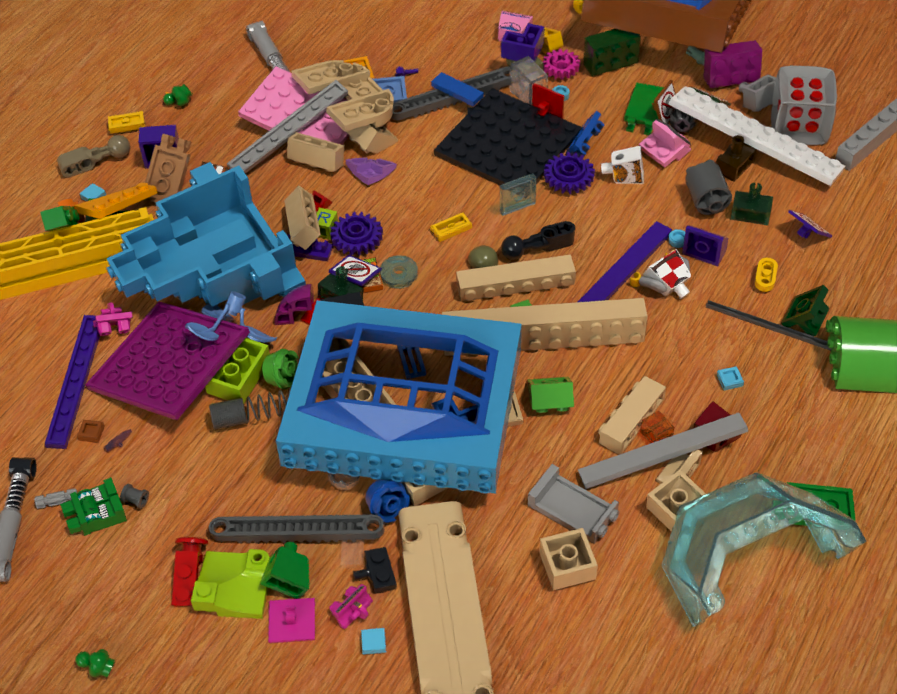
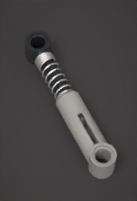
M12 457L9 463L11 482L5 507L0 512V582H8L11 577V559L22 519L20 514V506L23 505L21 501L24 500L22 496H25L24 491H26L25 486L28 485V481L36 476L37 463L35 458Z

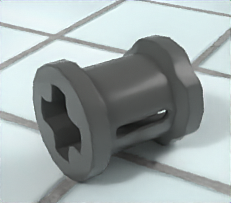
M126 484L120 494L121 502L133 503L140 509L147 504L149 498L148 490L143 489L141 491L133 488L131 484Z

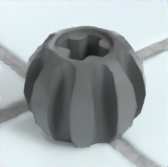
M678 109L673 110L670 115L671 127L676 132L687 133L696 124V118Z

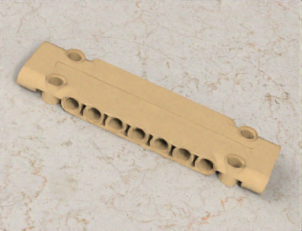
M450 501L405 507L398 514L421 694H493L491 687L492 675L469 542H467L461 503Z

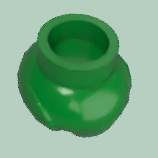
M185 84L174 86L171 90L172 93L166 92L163 101L166 105H172L176 99L178 106H184L189 103V97L193 94Z
M105 649L98 650L91 655L83 651L78 653L75 658L77 666L81 668L89 667V675L92 677L102 675L108 678L115 663V660L109 657L108 651Z

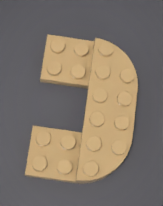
M332 60L292 70V78L308 94L322 91L335 80L348 90V95L345 96L348 101L327 106L326 113L344 132L367 126L368 124H372L375 128L382 127L392 117L394 98L389 89L383 90L370 78V70L360 64L353 63L352 65L344 63L343 60Z

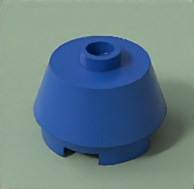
M379 479L372 483L365 497L371 515L380 516L383 522L386 523L396 521L395 517L399 515V511L408 507L410 497L402 483L386 479Z

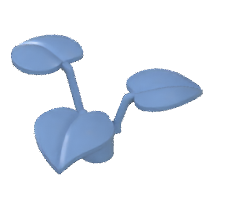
M231 291L224 310L218 305L213 307L210 303L205 305L201 312L204 315L218 318L212 328L208 329L194 322L187 323L185 327L202 339L209 341L217 340L219 335L214 333L221 320L232 322L234 318L231 315L237 316V313H240V325L245 326V309L242 306L246 297L238 292ZM245 326L250 331L247 337L254 341L266 343L277 340V337H271L253 327Z

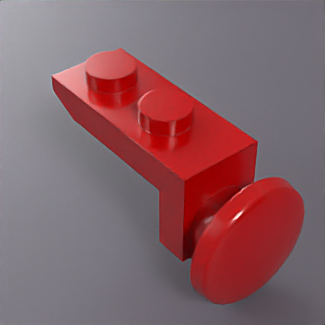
M179 537L175 539V543L182 544V551H176L171 605L192 606L191 599L195 581H198L199 563H203L201 549L202 545H208V540L199 537Z

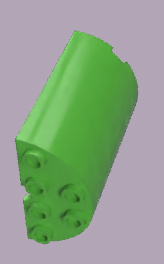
M833 316L830 320H827L825 327L826 332H829L827 346L831 348L829 362L833 364L831 379L835 380V388L897 393V320Z

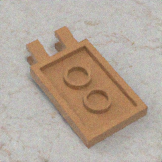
M162 134L161 145H155L145 181L148 185L156 186L157 194L145 200L156 203L182 190L191 156L186 154L191 146V141L179 138L177 148L171 146L174 144L176 137Z

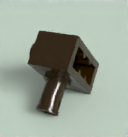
M736 135L732 138V144L728 146L726 152L718 156L716 164L720 167L724 177L735 182L755 161L757 149L744 143L742 136Z

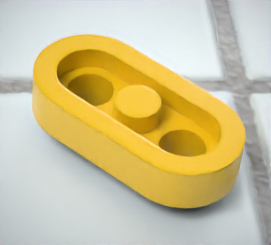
M762 258L758 262L755 287L760 291L768 292L774 288L778 264L774 259Z

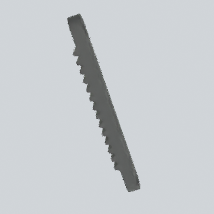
M507 66L461 82L484 92L486 95L492 88L499 91L501 87L515 83L518 78V71L514 67ZM434 89L394 102L391 119L402 120L412 116L417 118L418 114L423 116L425 112L429 114L431 110L435 112L437 108L443 109L444 106L448 108L450 104L456 105V102L462 103V101L438 89ZM394 110H402L398 113L394 112Z
M378 515L217 517L209 524V532L214 540L237 541L238 543L243 541L251 543V541L256 543L260 541L265 543L281 541L285 543L286 541L295 542V540H298L300 543H303L304 540L309 543L313 540L321 542V540L326 542L330 540L334 542L339 540L347 542V540L355 542L356 540L378 539L385 531L383 519ZM372 523L379 525V528L375 531L367 529ZM218 526H226L225 531L222 533L215 532Z

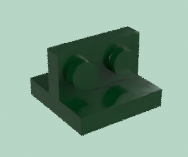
M821 285L795 296L781 324L787 328L798 324L806 334L816 336L830 309L824 302L829 290L825 285Z

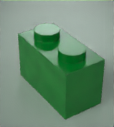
M59 206L40 212L45 231L78 224L79 214L74 207Z

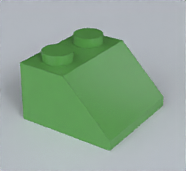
M569 377L527 379L530 406L537 413L548 412V409L556 408L557 411H568L569 407H574L573 382Z

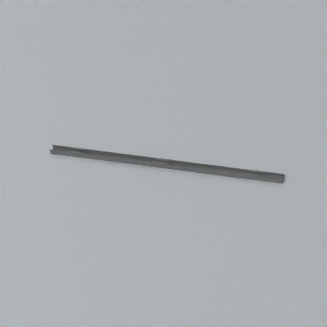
M709 300L708 304H706V308L831 351L825 340Z

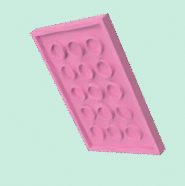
M276 66L238 111L239 117L270 131L319 92L308 94L292 78V73ZM342 98V99H341L339 102H337L336 104L341 103V102H345V101H348V100L345 99V98ZM326 112L299 132L341 145L349 137V134L344 132Z

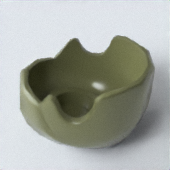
M481 245L475 247L469 253L468 262L470 267H474V269L498 265V257L493 248Z

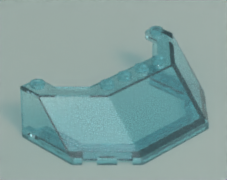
M755 472L679 506L677 518L672 528L661 566L692 626L695 627L705 622V619L719 612L724 607L725 599L718 587V582L727 554L804 519L822 554L832 550L837 554L835 555L836 558L840 559L867 542L856 521L816 494Z

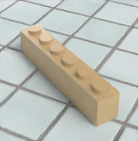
M571 254L456 271V283L461 302L574 285L576 270Z

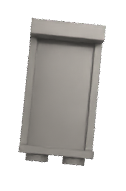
M551 464L528 493L529 507L571 531L583 528L588 541L595 544L599 537L603 538L605 536L610 522L614 523L620 513L618 511V501L614 500L610 504L559 475V467Z

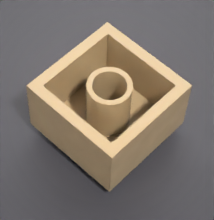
M583 528L540 539L539 553L553 590L596 580L598 565Z

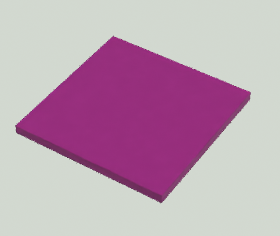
M159 301L85 386L88 390L178 420L248 336L250 331L248 327L221 320L214 333L219 335L218 339L214 341L205 340L196 336L185 325L194 322L209 329L213 327L218 318Z

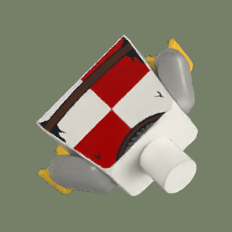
M677 249L671 250L669 254L665 253V257L649 266L642 277L639 272H635L634 278H629L630 285L632 287H639L641 285L662 293L664 296L675 291L680 299H683L690 293L684 285L691 277L689 261L680 256Z

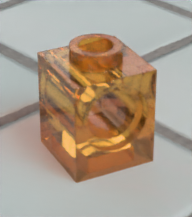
M657 411L642 420L640 432L650 443H654L673 436L675 427L660 411Z

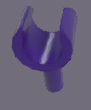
M397 67L395 77L404 76L405 78V75L418 73L419 70L418 68L404 70L403 67Z

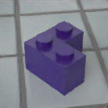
M528 23L523 34L506 31L501 40V58L534 64L544 44V26Z

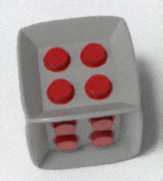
M815 66L780 67L775 81L771 111V127L775 129V132L788 135L792 140L806 145H822L828 142L836 114L837 86L834 71Z

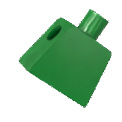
M286 542L284 547H279L270 556L260 584L299 599L309 590V560L307 556L297 553L298 546L296 543Z

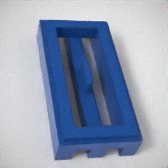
M397 345L406 379L425 376L426 369L419 348ZM412 349H414L416 358L420 367V372L417 371V367L411 351ZM403 351H407L408 357L413 370V373L411 374L409 372Z

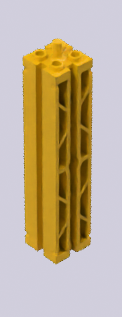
M144 207L137 211L132 210L0 243V300L108 273L106 269L109 266L107 258L123 251L120 246L123 243L121 235L153 221V215L148 214L147 208Z

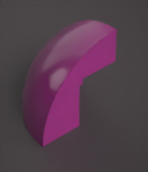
M312 284L296 287L284 296L276 310L275 325L294 324V311L312 310V304L314 303Z

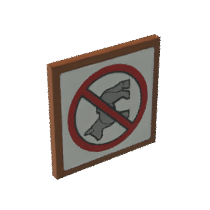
M669 80L655 98L654 103H652L653 110H656L658 119L667 124L670 122L671 113L676 109L669 105L670 99L676 94L672 80Z

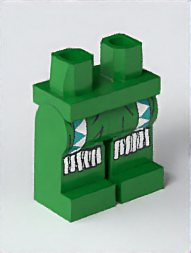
M111 477L103 480L104 484L91 489H84L78 493H71V500L60 504L64 517L77 514V517L66 520L70 534L83 531L84 536L91 534L90 532L127 521Z

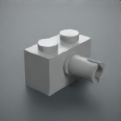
M766 75L751 84L747 82L741 83L739 92L743 93V107L757 112L773 103L776 77Z

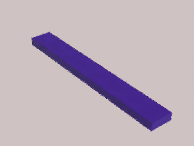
M656 221L578 302L609 300L669 237L672 229Z
M84 315L44 443L46 448L67 449L100 338L97 327L93 325V321H95L94 315Z

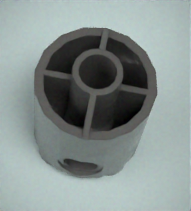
M707 160L686 170L685 183L690 190V195L699 213L712 215L723 211L729 206L732 200L731 191L721 173L720 167L713 160Z

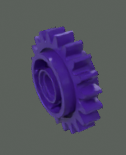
M567 152V156H564L560 153L559 158L554 155L553 160L549 159L548 164H545V182L549 183V187L555 186L554 191L561 189L562 194L565 191L571 194L573 190L579 193V189L585 191L586 186L590 187L591 182H594L595 169H593L592 163L589 164L590 159L584 160V155L577 157V153H574L572 156Z
M353 212L352 216L345 214V219L339 217V222L334 221V227H331L330 235L333 246H336L338 251L342 249L343 254H346L348 251H350L351 256L354 252H357L358 256H360L362 251L368 254V249L374 251L375 246H380V241L383 240L381 222H377L376 217L371 218L370 214L363 216V212L359 215Z

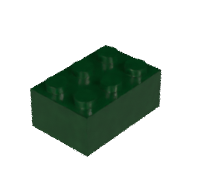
M612 29L585 37L583 65L591 76H596L638 63L640 34Z

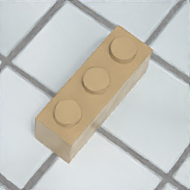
M296 132L288 138L287 158L297 163H306L311 167H320L328 172H335L343 166L344 145Z

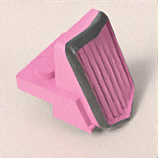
M659 119L652 123L653 133L639 143L641 150L664 168L675 159L679 161L691 151V143L686 137Z

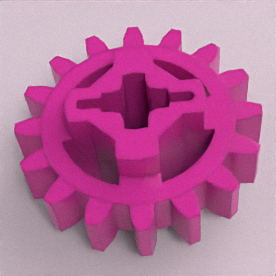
M561 49L558 52L552 50V54L547 53V56L543 57L544 73H548L549 77L553 75L554 79L560 77L563 80L564 77L569 79L570 75L575 76L576 72H579L580 60H578V55L574 56V52L568 53L567 49L564 52Z

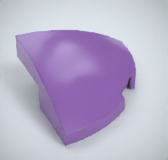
M353 158L346 160V165L351 172L367 185L383 179L397 166L396 163L383 159Z

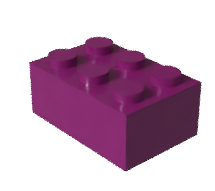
M756 40L729 44L722 53L705 49L704 80L709 88L741 84L743 82L750 83L760 79L763 49Z

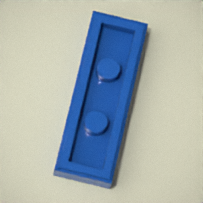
M443 72L431 81L432 87L473 107L484 97V92Z

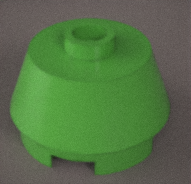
M280 349L266 356L262 366L265 381L281 389L291 387L298 367L296 359H299L297 353L292 350Z

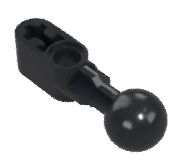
M564 221L545 226L541 229V232L531 235L528 239L522 240L515 235L508 236L501 244L502 254L507 259L516 260L523 256L525 250L531 248L553 251L569 247L574 243L576 227L572 222Z

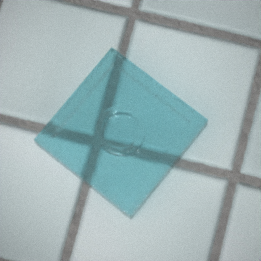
M534 174L500 185V213L502 216L536 204V176Z

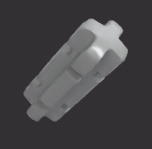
M73 488L68 489L67 492L63 490L49 493L45 497L44 495L36 496L35 505L38 509L45 508L46 505H59L71 500V493L78 492Z

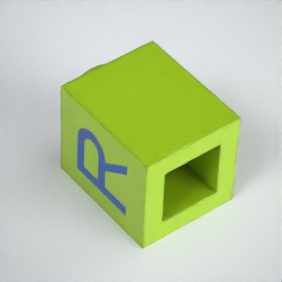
M319 208L317 211L321 233L319 238L331 240V227H334V221L338 222L337 211Z

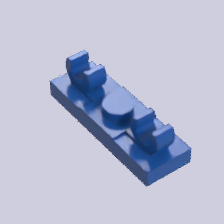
M597 110L586 120L566 153L569 152L570 155H573L576 152L579 157L587 154L586 152L590 149V146L583 142H587L593 134L597 136L605 126L602 121H597L601 116Z

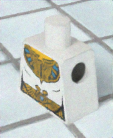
M641 146L612 152L611 162L601 163L602 174L613 173L615 183L644 184Z

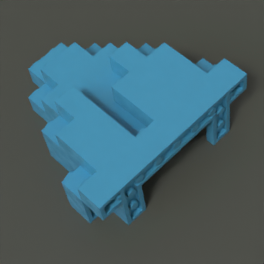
M211 162L190 171L191 179L189 182L191 187L156 202L157 211L155 213L157 219L122 234L123 243L120 246L123 251L107 258L109 266L106 267L110 277H115L116 281L114 283L118 291H123L126 298L141 291H144L145 294L148 293L156 301H160L173 294L174 297L178 296L183 303L198 296L199 299L203 298L206 304L210 303L212 307L228 300L231 291L244 295L246 297L244 304L260 296L263 300L276 294L284 297L296 287L306 284L305 279L296 267L292 242L284 230L276 233V238L252 201L249 180L240 165L218 174Z

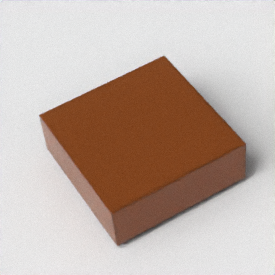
M83 419L77 435L78 440L99 443L105 427L104 422Z

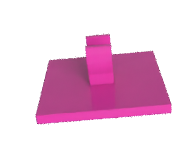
M315 598L269 601V643L315 640Z

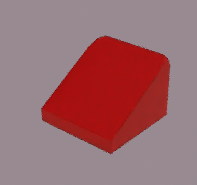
M315 190L313 191L312 195L316 213L319 208L326 209L332 204V201Z

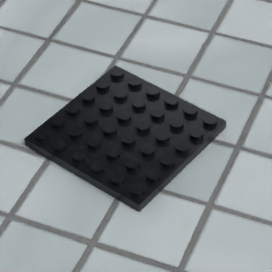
M492 88L475 106L482 109H472L434 149V155L526 197L544 176L545 164H548V160H553L554 155L559 158L560 153L563 154L569 148L582 127L548 112L545 116L538 114L539 108Z

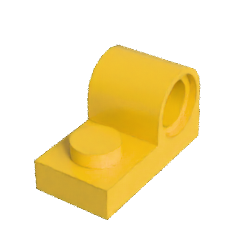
M544 27V44L541 48L544 54L547 55V53H552V50L558 51L562 49L561 31Z

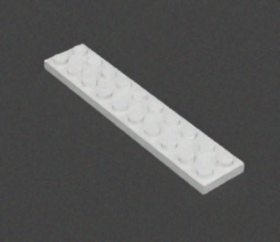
M685 86L670 99V106L732 137L736 135L742 136L744 143L829 186L836 181L845 168V165L841 164L838 160L831 159L820 151H814L808 148L806 144L792 140L788 135L775 132V129L772 127H766L756 119H750L740 111H734L725 104L718 103L712 100L711 97L696 92L691 87Z

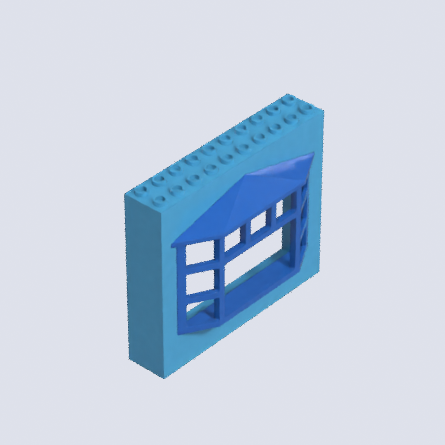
M317 300L276 439L280 465L290 469L300 468L308 471H323L330 474H347L352 477L362 476L375 480L386 479L395 482H409L416 485L425 484L439 488L448 487L461 491L471 490L484 494H496L521 353L522 324ZM333 338L353 340L351 347L329 353ZM360 341L452 351L454 356L448 384L352 374ZM461 353L487 355L485 372L461 361ZM348 357L343 373L322 378L326 362ZM458 369L483 380L480 397L455 386ZM349 382L376 385L372 402L345 399ZM341 383L337 398L315 403L319 387ZM383 387L411 389L407 406L380 403ZM418 390L445 393L442 411L414 407ZM453 395L478 405L475 424L449 412Z

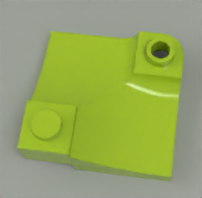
M249 549L246 553L206 551L203 567L198 581H195L191 603L194 611L217 612V615L222 617L263 619L268 587L261 585L260 582L270 558L269 554L264 550Z

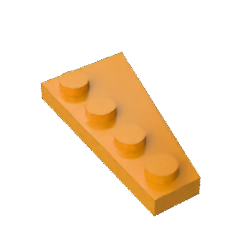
M139 183L137 186L74 205V208L79 214L101 219L157 194L156 186L148 185V183Z

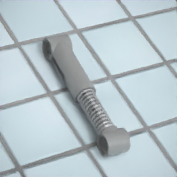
M258 21L246 25L250 41L255 43L266 63L272 69L277 66L290 72L282 60L281 53L267 33L264 22Z

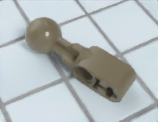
M114 135L108 140L107 146L95 147L93 149L80 147L61 154L57 158V163L64 177H73L91 170L95 166V162L101 161L103 157L109 155L116 158L125 157L130 151V142L122 135Z

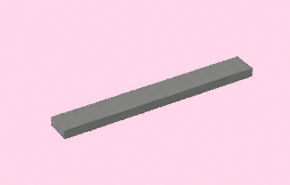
M335 80L229 161L227 167L232 169L240 165L246 174L286 143L290 136L296 132L299 133L326 112L327 106L336 104L348 95V90Z
M736 413L580 468L578 472L585 489L746 433L748 432V427L740 413Z

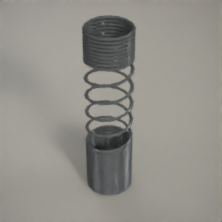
M281 390L278 392L279 412L272 394L268 393V414L261 395H257L258 418L248 396L246 401L247 419L242 398L209 404L214 430L224 427L228 428V426L248 424L249 402L256 420L259 421V398L268 419H270L271 415L270 397L276 413L280 417V393L285 406L287 404Z

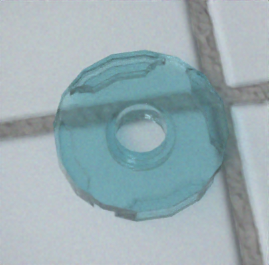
M397 255L389 257L380 266L382 268L380 271L382 282L392 288L408 287L418 277L416 262L407 256ZM398 270L403 271V273L396 274L394 272Z

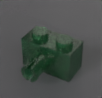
M756 183L750 184L749 193L735 191L730 220L768 226L773 196L760 195L762 185L757 183L756 189Z
M343 266L336 269V275L330 273L318 283V298L321 300L360 292L363 300V288L348 281V269H345Z

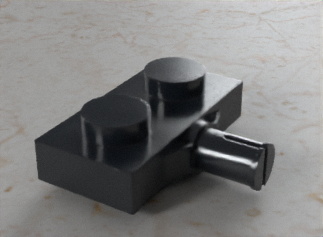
M386 547L364 551L366 569L353 571L354 580L368 578L372 584L374 594L395 590L397 584Z

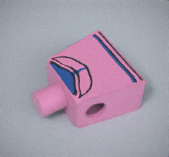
M502 11L498 27V40L501 42L506 31L523 34L527 24H532L533 16Z

